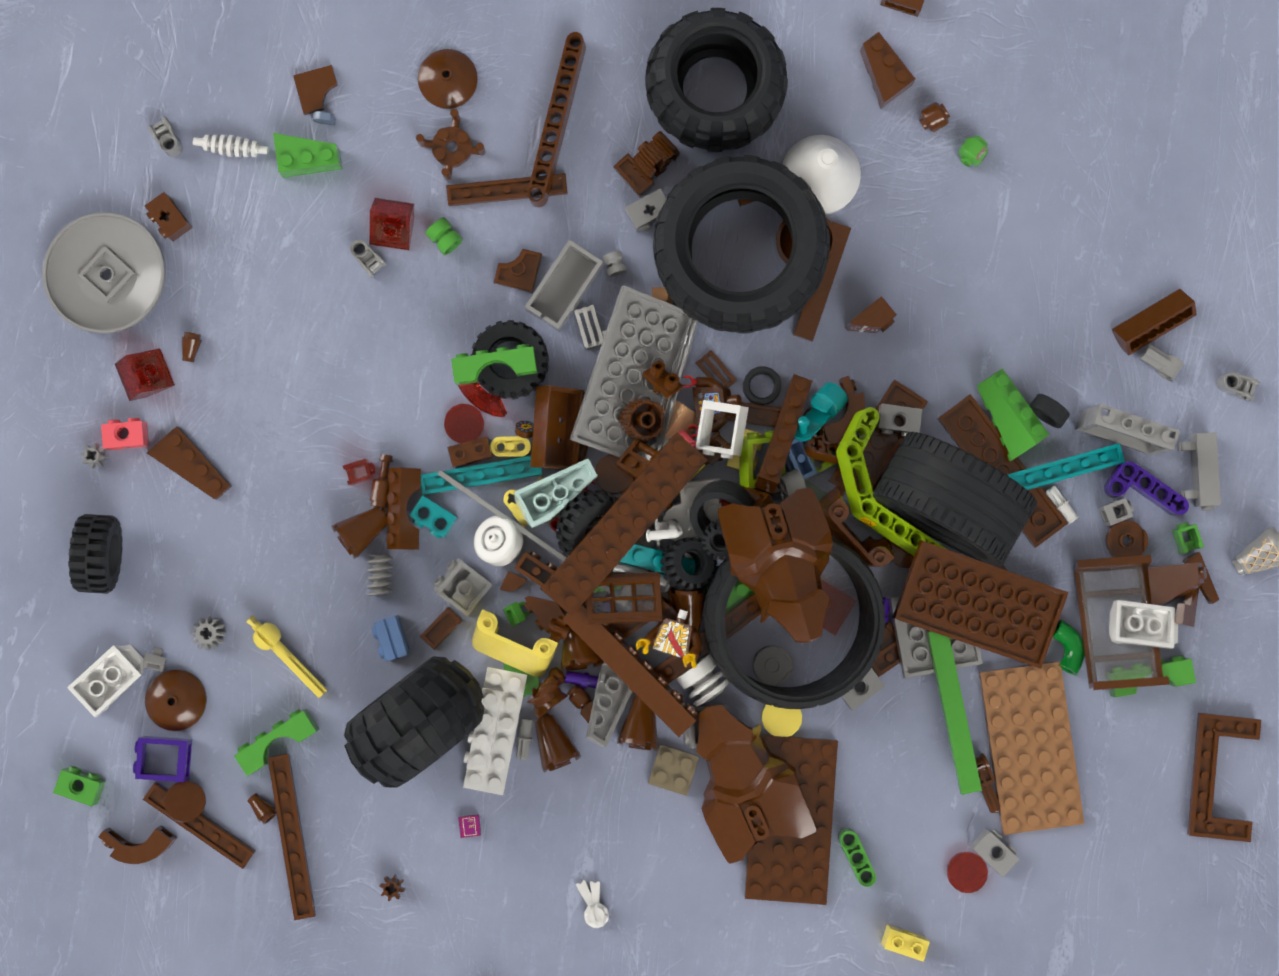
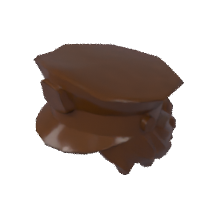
M557 667L549 671L548 676L542 684L539 683L537 689H532L531 700L527 701V703L534 705V716H537L538 719L568 696L559 688L565 682L563 672Z

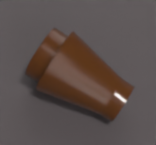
M184 332V336H182L183 361H195L202 342L200 334Z
M257 793L247 800L259 822L266 824L276 816L275 808Z

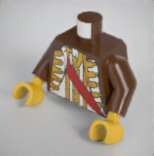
M679 609L676 621L665 618L664 621L658 623L644 639H639L636 642V650L644 647L643 654H647L649 646H651V649L683 658L685 667L691 662L692 668H696V659L701 652L702 642L697 628L687 625L691 613Z

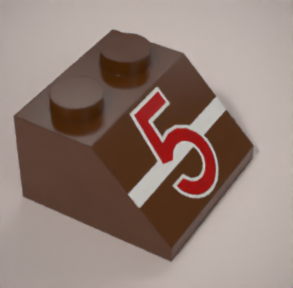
M881 296L851 320L845 328L848 331L877 333L879 330L884 332L895 323L893 318L897 314Z

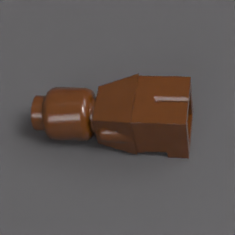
M575 685L567 692L569 700L577 709L581 708L580 714L589 723L593 701H590V695L582 687L578 688Z

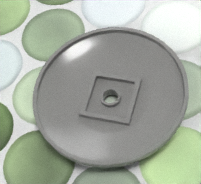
M93 213L69 223L51 242L43 264V284L53 308L70 324L93 333H115L138 324L156 306L165 282V262L157 241L138 222L115 213ZM107 269L111 270V278L104 280L102 277L103 272Z

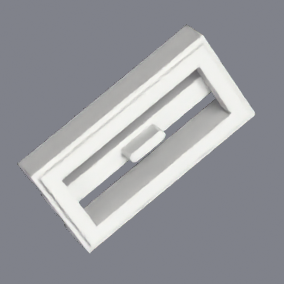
M594 305L574 310L585 349L602 345L604 339ZM588 311H591L594 324L597 330V334L599 337V341L597 342L595 341L593 330L590 324V320L587 313ZM581 313L584 314V318L587 324V328L592 342L590 344H588L582 321L579 315Z

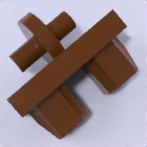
M660 360L643 372L642 376L654 386L653 392L657 395L662 393L669 399L683 388V385L679 382V377L675 373H668L665 370V364Z

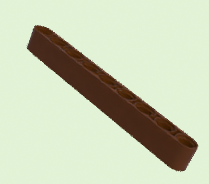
M578 32L570 33L565 41L527 191L531 204L539 208L546 205L586 51L584 38ZM576 41L581 42L577 47L571 46ZM571 60L576 61L572 66L567 65ZM565 79L571 80L567 85L562 84ZM560 98H566L564 103H557ZM555 117L562 118L558 123L552 122ZM550 136H557L555 141H547ZM545 155H552L549 161H543ZM540 174H547L544 180H538ZM542 193L540 199L535 200L533 199L534 194Z

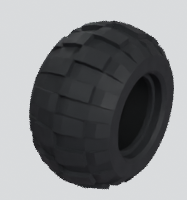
M710 8V11L698 12L697 10L682 16V19L675 24L669 25L661 33L660 38L651 49L645 75L646 96L650 109L658 119L660 126L668 134H672L680 140V143L691 148L706 149L707 152H722V150L733 148L739 149L763 135L773 125L781 111L788 87L787 64L783 51L775 42V37L765 26H760L753 21V17L740 11L738 14L725 11V8ZM710 57H720L733 62L742 71L747 84V93L743 104L725 112H710L695 106L686 98L683 92L684 79L689 69L700 60Z
M431 657L347 722L344 737L348 743L344 747L352 765L361 776L373 784L379 782L383 787L397 788L405 784L451 750L482 722L485 707L481 702L484 696L480 684L471 672L456 660L450 662L446 657Z

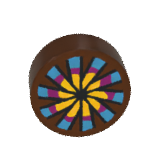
M530 421L517 422L515 427L516 435L521 438L533 437V423Z

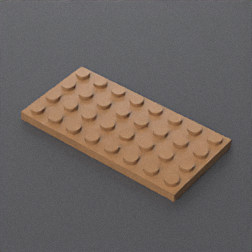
M1060 661L1043 663L1041 669L1027 665L979 672L995 788L1001 806L999 815L1003 835L1085 824L1062 668L1058 666Z

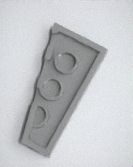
M603 660L586 738L605 748L632 691Z

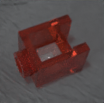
M368 459L343 465V469L346 470L349 481H347L349 486L374 479L373 474H376L373 462L369 463Z

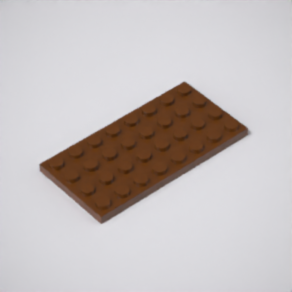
M920 540L892 618L1041 669L1069 592Z
M761 734L770 753L786 761L789 766L796 768L799 786L816 823V832L804 838L772 835L764 840L756 841L749 849L747 855L744 897L745 899L827 905L838 740ZM751 810V814L757 813L755 810ZM758 826V831H759V832H761V833L765 832V830H764L763 828H761L760 826Z

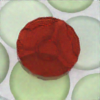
M458 404L447 412L444 428L447 435L453 441L464 443L478 439L484 430V418L475 406Z
M973 852L957 853L947 864L946 871L949 883L962 893L978 891L987 880L988 869L986 863L979 855Z

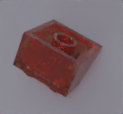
M375 198L370 209V245L409 250L414 225L415 204Z
M160 348L125 355L115 363L129 401L146 398L175 386Z

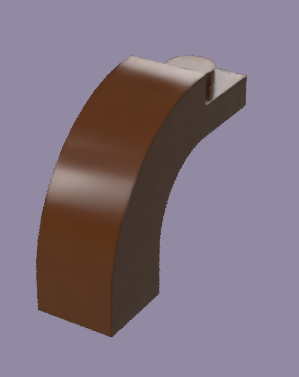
M849 376L839 380L841 388L845 391L848 398L845 414L838 422L823 426L825 441L840 443L855 413L865 409L864 394L862 392L855 395L854 391H857L856 384L853 379L850 380Z
M163 826L157 827L144 843L139 844L125 840L111 828L103 830L98 836L102 840L103 845L114 849L110 857L127 864H141L151 861L166 852L177 839L175 835Z

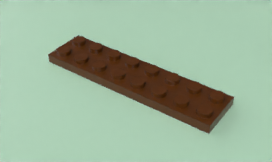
M971 394L937 418L959 449L983 460L1006 475L1027 469L1018 457L1009 461L1007 456L1009 452L1006 445H1002L1000 432L994 427V424ZM1041 487L1028 490L1036 498L1037 505L1022 529L1023 534L1034 548L1068 524Z

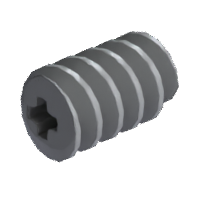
M367 555L373 557L372 560L367 561V564L373 566L367 569V572L373 574L367 577V580L373 582V584L367 585L368 589L373 590L367 596H387V594L393 592L392 589L387 588V586L393 584V581L387 579L393 576V573L387 571L393 568V565L387 563L393 560V557L388 555Z

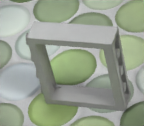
M1103 404L1081 411L1075 429L1115 444L1120 443L1121 446L1151 456L1173 451L1180 430ZM1102 408L1109 410L1107 416L1101 415Z

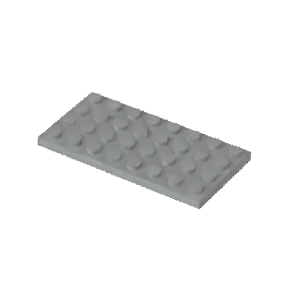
M627 286L621 287L569 440L620 458L635 440L629 437L628 434H625V430H622L623 426L619 422V415L621 411H624L623 407H626V404L635 399H650L658 402L662 406L661 409H664L667 398L662 393L655 394L653 392L654 386L642 375L644 371L649 369L658 360L665 364V370L668 373H676L691 319L681 308ZM652 437V439L644 441L648 446H651L654 438ZM643 451L637 452V454H639L640 456H645V453Z

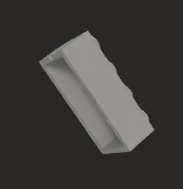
M569 240L525 305L526 311L540 320L544 317V323L560 333L603 268V261Z

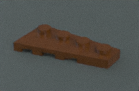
M178 426L147 452L148 455L215 500L232 487Z

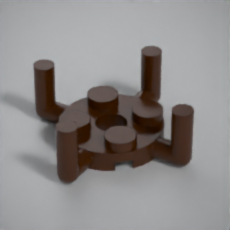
M457 109L450 111L452 117L451 127L439 129L433 140L425 139L422 134L416 136L419 146L432 148L436 160L445 166L441 173L447 181L452 177L453 168L461 166L470 158L471 154L484 155L486 152L484 145L480 142L476 146H472L468 134L459 128L460 115ZM451 142L457 144V149L454 152H449L446 149L447 145Z

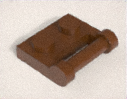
M635 439L615 464L621 470L637 478L660 450L657 451L648 446L644 440ZM643 451L650 455V460L640 456L637 452Z

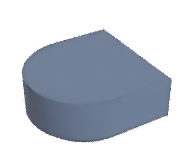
M316 111L313 114L314 122L335 126L336 118L330 112Z

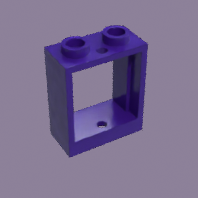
M153 736L139 737L134 748L135 753H137V760L133 764L135 779L173 782L188 781L190 778L193 739ZM146 743L179 746L177 775L144 773Z

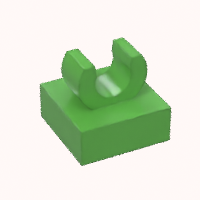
M515 602L503 609L512 627L526 620L525 617L530 615L529 611L523 613L521 610V606L525 602Z

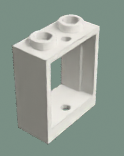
M703 400L695 449L703 450L702 454L714 456L715 452L721 453V457L733 459V455L741 456L749 407ZM715 411L736 414L731 449L709 446Z

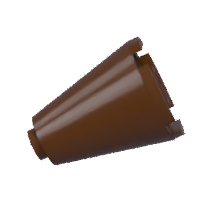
M375 507L337 522L331 527L333 532H338V540L355 559L388 525V512L384 508Z
M705 585L704 588L700 587L688 591L675 589L676 587L672 588L670 586L667 591L670 603L677 612L680 609L691 613L687 625L696 627L699 633L708 586Z
M570 628L566 639L563 641L561 669L583 670L587 669V666H590V664H593V668L602 664L601 658Z
M635 696L618 736L617 744L623 746V743H629V748L651 750L652 747L654 750H657L656 714L638 696Z
M545 713L535 722L541 766L544 773L547 772L548 768L549 771H553L571 764L570 759L574 757L576 760L581 758L580 752L554 715Z

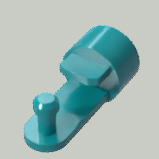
M826 382L812 396L810 404L813 408L805 416L798 419V427L794 436L796 440H810L830 418L835 417L845 407L848 398L840 386L832 382Z

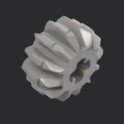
M207 616L206 620L199 618V624H193V627L197 630L191 631L190 634L196 635L192 642L196 643L199 641L197 646L199 649L205 646V650L209 651L211 646L217 649L218 643H224L220 636H224L227 633L221 632L220 629L224 628L225 625H218L219 618H215L212 621V617ZM205 631L212 632V636L205 635Z

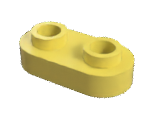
M519 436L496 437L492 440L490 448L497 457H525L531 451V443L527 438ZM521 443L525 445L523 451H519L517 448ZM499 444L505 445L503 451L497 449Z

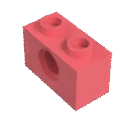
M128 418V422L120 423V420H108V424L101 425L103 449L117 450L149 446L147 422L140 421V418ZM127 428L129 434L123 439L121 433Z

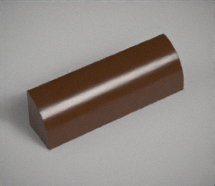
M1178 289L1114 327L1112 331L1115 339L1129 356L1196 316L1195 301L1183 290Z

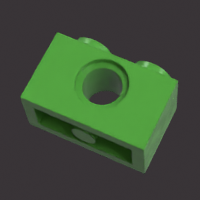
M75 766L61 769L53 791L54 794L91 807L98 804L106 783L105 780L100 779V775L95 773L85 774L81 772L82 769ZM78 780H81L83 782V790H80L77 787Z

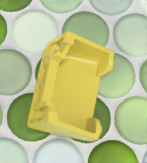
M482 609L472 638L474 649L532 676L540 677L544 675L548 670L559 642L541 638L531 650L498 635L500 627H498V620L495 614Z

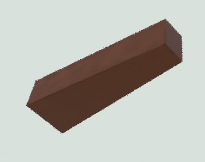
M1195 552L1182 560L1184 564L1202 563L1203 567L1206 568L1200 552ZM1206 568L1207 578L1204 579L1205 584L1199 586V589L1208 604H1214L1219 601V597Z

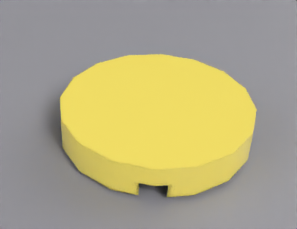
M766 704L762 711L761 720L764 728L771 735L789 737L799 730L802 723V713L800 709L777 708L774 705Z

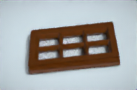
M659 572L608 574L586 600L587 625L661 622L662 603Z

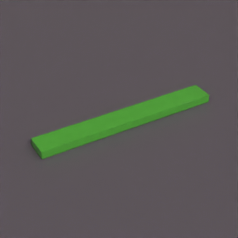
M927 632L960 794L964 795L982 791L950 638L935 632Z

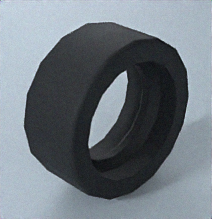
M766 366L751 369L743 381L744 395L753 404H770L779 396L781 391L779 375L773 369ZM759 374L769 376L774 383L772 393L765 398L755 396L750 389L751 380Z
M1037 394L1029 405L1040 420L1055 428H1061L1070 416V413L1064 406L1044 394Z

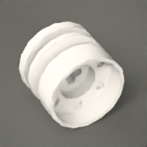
M710 653L696 662V668H691L676 678L683 689L693 686L694 690L688 695L690 699L699 694V697L693 702L696 707L708 703L717 697L730 683L726 678L718 681L723 675L721 671L715 674L712 673V670L717 665Z

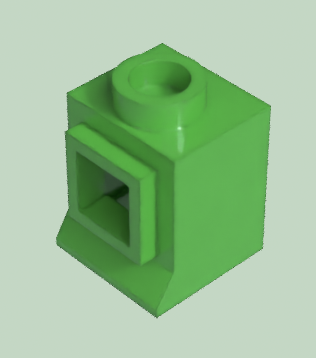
M1184 522L1176 525L1177 529L1172 530L1178 554L1188 553L1190 550L1204 547L1197 524L1189 525V522ZM1187 531L1190 541L1184 542L1181 533Z

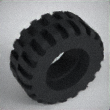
M507 320V322L498 321L496 325L486 327V331L483 333L480 332L477 336L478 340L476 343H473L471 356L476 355V352L481 350H488V353H492L497 346L508 341L529 344V347L533 346L538 372L536 374L507 379L499 376L493 370L492 364H490L479 374L477 381L490 394L502 399H518V397L530 395L529 393L533 390L536 391V386H539L544 381L549 368V355L540 334L531 326L529 327L520 321L519 323L514 322V320Z
M591 490L585 491L584 495L578 494L574 501H570L566 505L568 507L565 511L562 509L560 513L562 516L561 520H558L556 525L559 528V531H556V538L560 540L558 546L566 558L585 537L587 527L591 521L605 514L617 501V497L600 490L594 492Z
M84 514L75 521L72 537L70 538L68 567L69 577L71 578L70 583L76 591L108 594L115 589L120 574L123 550L121 524L116 517L111 515Z

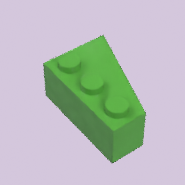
M273 133L278 172L283 178L342 170L340 149L336 144Z

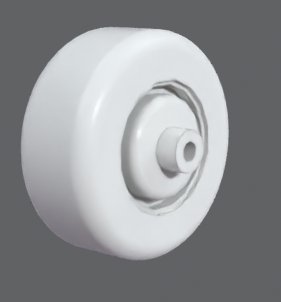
M493 516L483 521L474 536V548L477 555L483 561L494 566H504L513 562L523 547V534L518 531L512 521L502 519L499 516Z

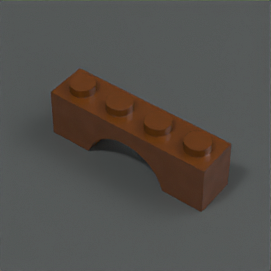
M389 468L387 549L419 550V529L414 527L408 519L407 503L410 496L421 488V469Z

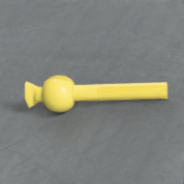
M253 615L246 621L255 631L253 642L258 648L266 651L271 649L318 698L328 690L280 641L281 631L276 625L268 622L262 625Z

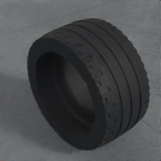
M727 480L710 482L698 492L692 503L690 523L697 536L703 539L702 536L707 526L712 522L704 511L703 505L706 501L724 499L732 504L754 507L753 499L747 490L738 485V483ZM716 534L714 536L717 543L726 545L723 534Z

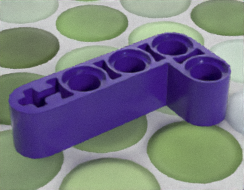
M1134 462L1119 464L1104 485V491L1110 497L1122 496L1131 487L1170 515H1182L1189 509V503L1186 498ZM1125 466L1130 468L1131 473L1129 476H1126L1123 472ZM1142 477L1147 481L1145 488L1140 485ZM1114 482L1119 485V491L1117 493H1115L1112 490V484ZM1159 489L1164 493L1162 500L1157 497ZM1177 502H1178V505H1177V506L1179 507L1178 510H1176V505L1173 504V503H1177Z

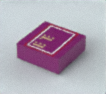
M479 814L458 817L460 838L481 836Z

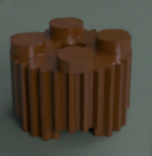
M662 131L657 132L650 143L647 141L643 142L638 147L640 152L633 157L636 164L650 178L654 175L658 177L667 170L666 167L671 163V159L675 161L680 156L678 148Z
M650 399L630 401L629 404H626V407H623L624 411H621L619 415V422L623 426L622 430H625V434H628L633 439L648 440L652 439V437L657 438V435H661L660 432L664 431V409H661L662 406L658 402Z

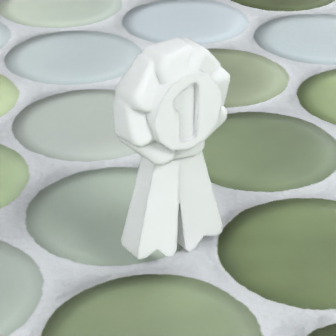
M585 880L581 884L577 883L576 886L588 905L584 912L585 922L592 928L603 927L609 919V912L605 905L599 903L600 881L596 883L590 881L591 892Z

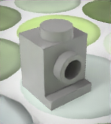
M1121 498L1098 507L1105 526H1111L1133 517V506L1126 498ZM1114 508L1118 509V515H1115Z

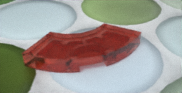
M478 381L476 383L458 385L466 399L479 410L496 417H505L507 414L501 398L486 392Z

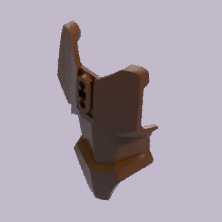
M812 488L796 489L793 494L780 504H769L763 508L735 503L720 507L718 509V519L728 551L731 575L736 576L740 582L755 592L762 610L760 623L765 622L769 616L773 617L791 635L795 642L810 643L821 637L827 608L831 607L830 597L822 590L821 574L829 562L833 541L828 523ZM770 512L776 513L775 518H773V515L770 514Z
M710 705L700 712L696 752L706 760L710 774L709 782L704 791V801L701 809L705 821L727 862L732 864L743 860L756 841L764 840L772 835L804 838L815 833L816 823L799 786L796 768L789 766L786 761L770 753L761 736V723L750 728L729 712L724 705ZM755 810L757 813L751 814L749 811ZM758 826H760L761 828H763V829L765 830V832H763V833L759 832V831H758Z

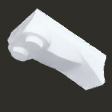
M1115 600L1110 610L1109 636L1112 642L1117 644L1127 643L1173 649L1174 644L1178 643V624L1175 623V607Z
M113 645L67 688L94 717H98L142 676L144 658L132 645Z

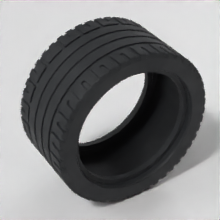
M908 432L895 453L894 459L891 460L873 492L875 500L913 527L941 543L984 563L998 567L1002 566L1037 505L1036 498L1008 475L972 454L935 437L918 432Z

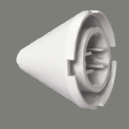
M812 135L801 139L789 149L782 162L791 172L807 182L823 206L825 215L843 209L853 199L859 188L861 179L859 161L853 150L846 143L833 136Z

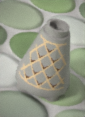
M1269 527L1263 531L1232 561L1240 576L1244 573L1248 575L1279 567V532H1277L1275 527Z

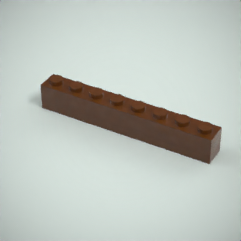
M586 601L573 616L567 613L562 618L678 737L697 721L699 716L697 715L698 711L691 704L687 705L682 700V694L676 689L673 690L668 685V680L663 675H658L653 670V665L648 660H643L638 655L639 651L633 645H628L624 641V636L618 630L614 631L609 624L587 625Z

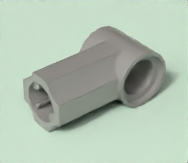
M1151 344L1147 346L1139 359L1157 370L1161 377L1169 381L1175 379L1184 364L1179 358L1167 355Z

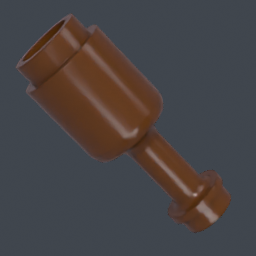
M381 454L379 458L382 461L380 476L372 481L369 500L373 507L387 508L389 492L388 471L390 462H393V456Z

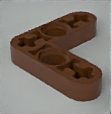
M812 408L807 409L803 416H805ZM823 426L816 433L817 436H813L808 441H803L804 451L808 457L839 465L837 456H834L829 451L832 450L836 453L839 444L824 440Z

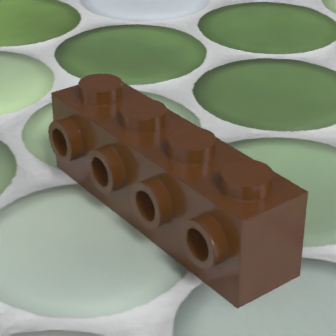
M525 551L514 569L542 586L558 567L550 562L547 565L540 561L541 556L533 551L530 554Z

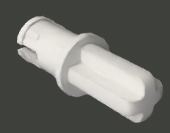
M1052 486L1046 491L1047 496L1068 524L1079 518L1069 505V500L1063 497L1056 486Z

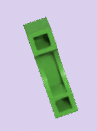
M529 344L517 345V349L509 350L508 347H501L496 349L497 352L488 353V350H481L472 356H468V353L457 354L456 358L451 359L454 382L456 385L476 383L481 371L493 363L508 365L517 376L536 374L538 372L533 346L529 347Z
M1184 655L1172 656V660L1165 662L1164 659H1161L1163 677L1168 676L1169 685L1177 687L1196 683L1192 659L1184 658ZM1144 662L1133 663L1131 668L1126 669L1124 666L1112 667V671L1106 672L1107 681L1145 678L1151 675L1150 664L1144 665ZM1138 687L1109 689L1110 696L1121 697L1136 694Z
M300 709L294 711L289 715L291 719L285 723L283 720L272 726L273 730L267 734L264 731L255 737L256 742L251 745L247 742L237 749L239 753L234 755L246 776L253 774L268 764V750L275 739L289 737L297 742H301L320 730L307 709L302 712Z

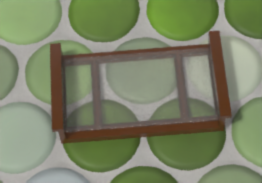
M1151 555L1077 560V565L1073 568L1089 689L1093 688V691L1169 685L1168 676L1163 677L1159 647L1127 643L1117 644L1112 642L1109 636L1110 610L1115 600L1152 604L1148 565L1152 563Z

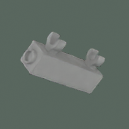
M1217 432L1190 435V442L1177 443L1178 451H1191L1193 490L1180 491V493L1186 499H1194V507H1201V511L1214 510V506L1221 505Z

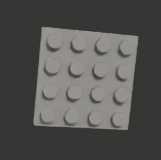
M900 596L888 598L892 617ZM892 618L903 678L935 673L927 638V632L932 631ZM950 638L956 669L983 664L979 647Z

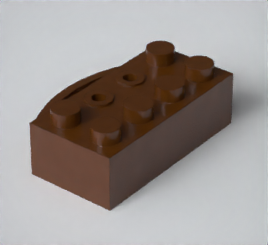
M552 385L536 386L530 467L561 471L584 460L588 446L569 440L585 395L584 390Z

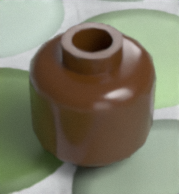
M934 102L921 111L922 118L919 121L924 130L929 128L931 132H936L949 123L948 118L950 115L943 103Z

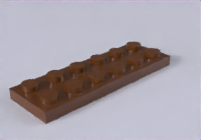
M894 379L875 409L879 411V405L881 404L924 409L928 401ZM896 416L894 423L902 427L904 420L902 417ZM875 427L863 451L872 488L905 438L901 436V433L893 432V435L881 434V430H877ZM838 465L828 481L835 486L838 485L846 492ZM853 468V475L857 486V490L860 492L857 474L855 469Z

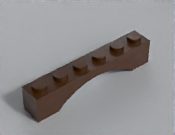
M793 374L754 487L770 493L775 492L798 427V419L802 415L813 382L812 380Z

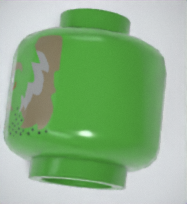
M979 136L968 137L958 150L961 163L968 167L980 165L988 154L987 142Z

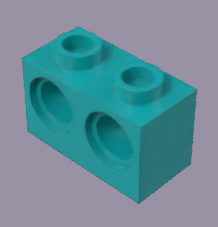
M423 495L409 515L413 518L412 522L420 528H423V526L431 529L429 533L438 539L441 536L446 538L458 520L457 516ZM427 507L430 514L427 518L422 519L419 514L420 510ZM440 518H444L447 522L446 527L442 530L438 529L436 525Z

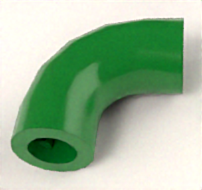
M1059 620L1053 638L1063 645L1064 655L1058 666L1063 671L1076 676L1082 667L1085 657L1083 640L1071 625L1063 620Z

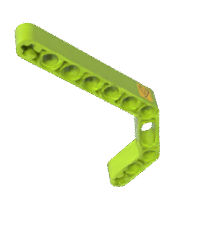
M873 407L856 412L836 450L837 460L853 516L913 556L920 540L946 549L876 502L873 497V489L863 451L879 421V413ZM853 468L855 469L857 474L860 492L857 490V486L853 475ZM862 505L865 506V509H866L865 512H864L863 509H862Z

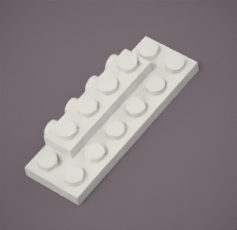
M487 667L484 687L482 689L484 698L481 701L485 710L482 722L468 737V743H471L470 751H466L464 763H467V770L463 788L504 795L527 674Z

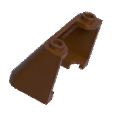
M837 485L819 500L831 536L854 550L869 567L885 566L895 558L891 543L886 537L876 540L869 536L863 542L844 522L849 515V507L842 500V497L845 495L844 491Z

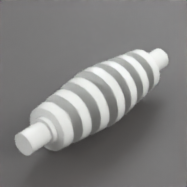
M205 135L203 138H193V145L202 146L203 150L209 152L211 147L212 153L217 154L219 150L220 155L225 156L227 154V157H233L234 153L235 157H241L242 152L243 157H249L250 153L251 157H257L259 154L268 155L269 147L260 146L258 141L253 140L251 144V140L245 138L243 143L242 137L237 136L235 140L234 135H229L228 139L227 135H221L220 139L219 135H213L212 139L210 135Z

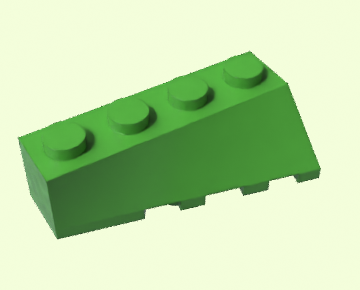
M1003 368L977 385L987 410L991 411L994 427H998L1002 436L1000 438L1002 445H1006L1009 452L1007 455L1009 461L1014 460L1049 435Z

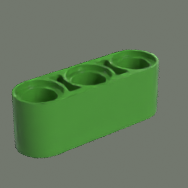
M850 828L842 829L838 834V840L856 879L864 887L872 886L876 881V874L857 834ZM846 834H852V842L844 843V836ZM861 853L862 858L859 862L852 861L853 854ZM869 871L871 873L870 878L866 881L861 880V874Z

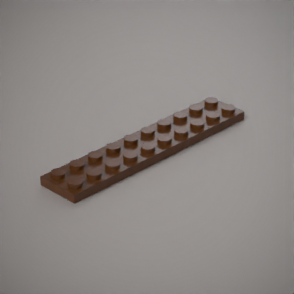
M676 432L540 589L570 616H573L705 464L707 459Z

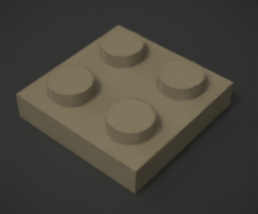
M660 744L648 784L687 796L699 756Z

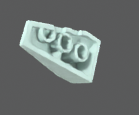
M589 459L583 460L515 491V502L531 528L551 520L596 479L597 474Z

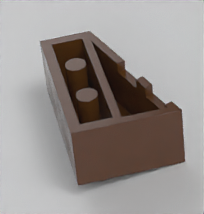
M880 32L863 43L860 53L867 73L871 78L874 92H876L880 109H882L911 87L916 78Z

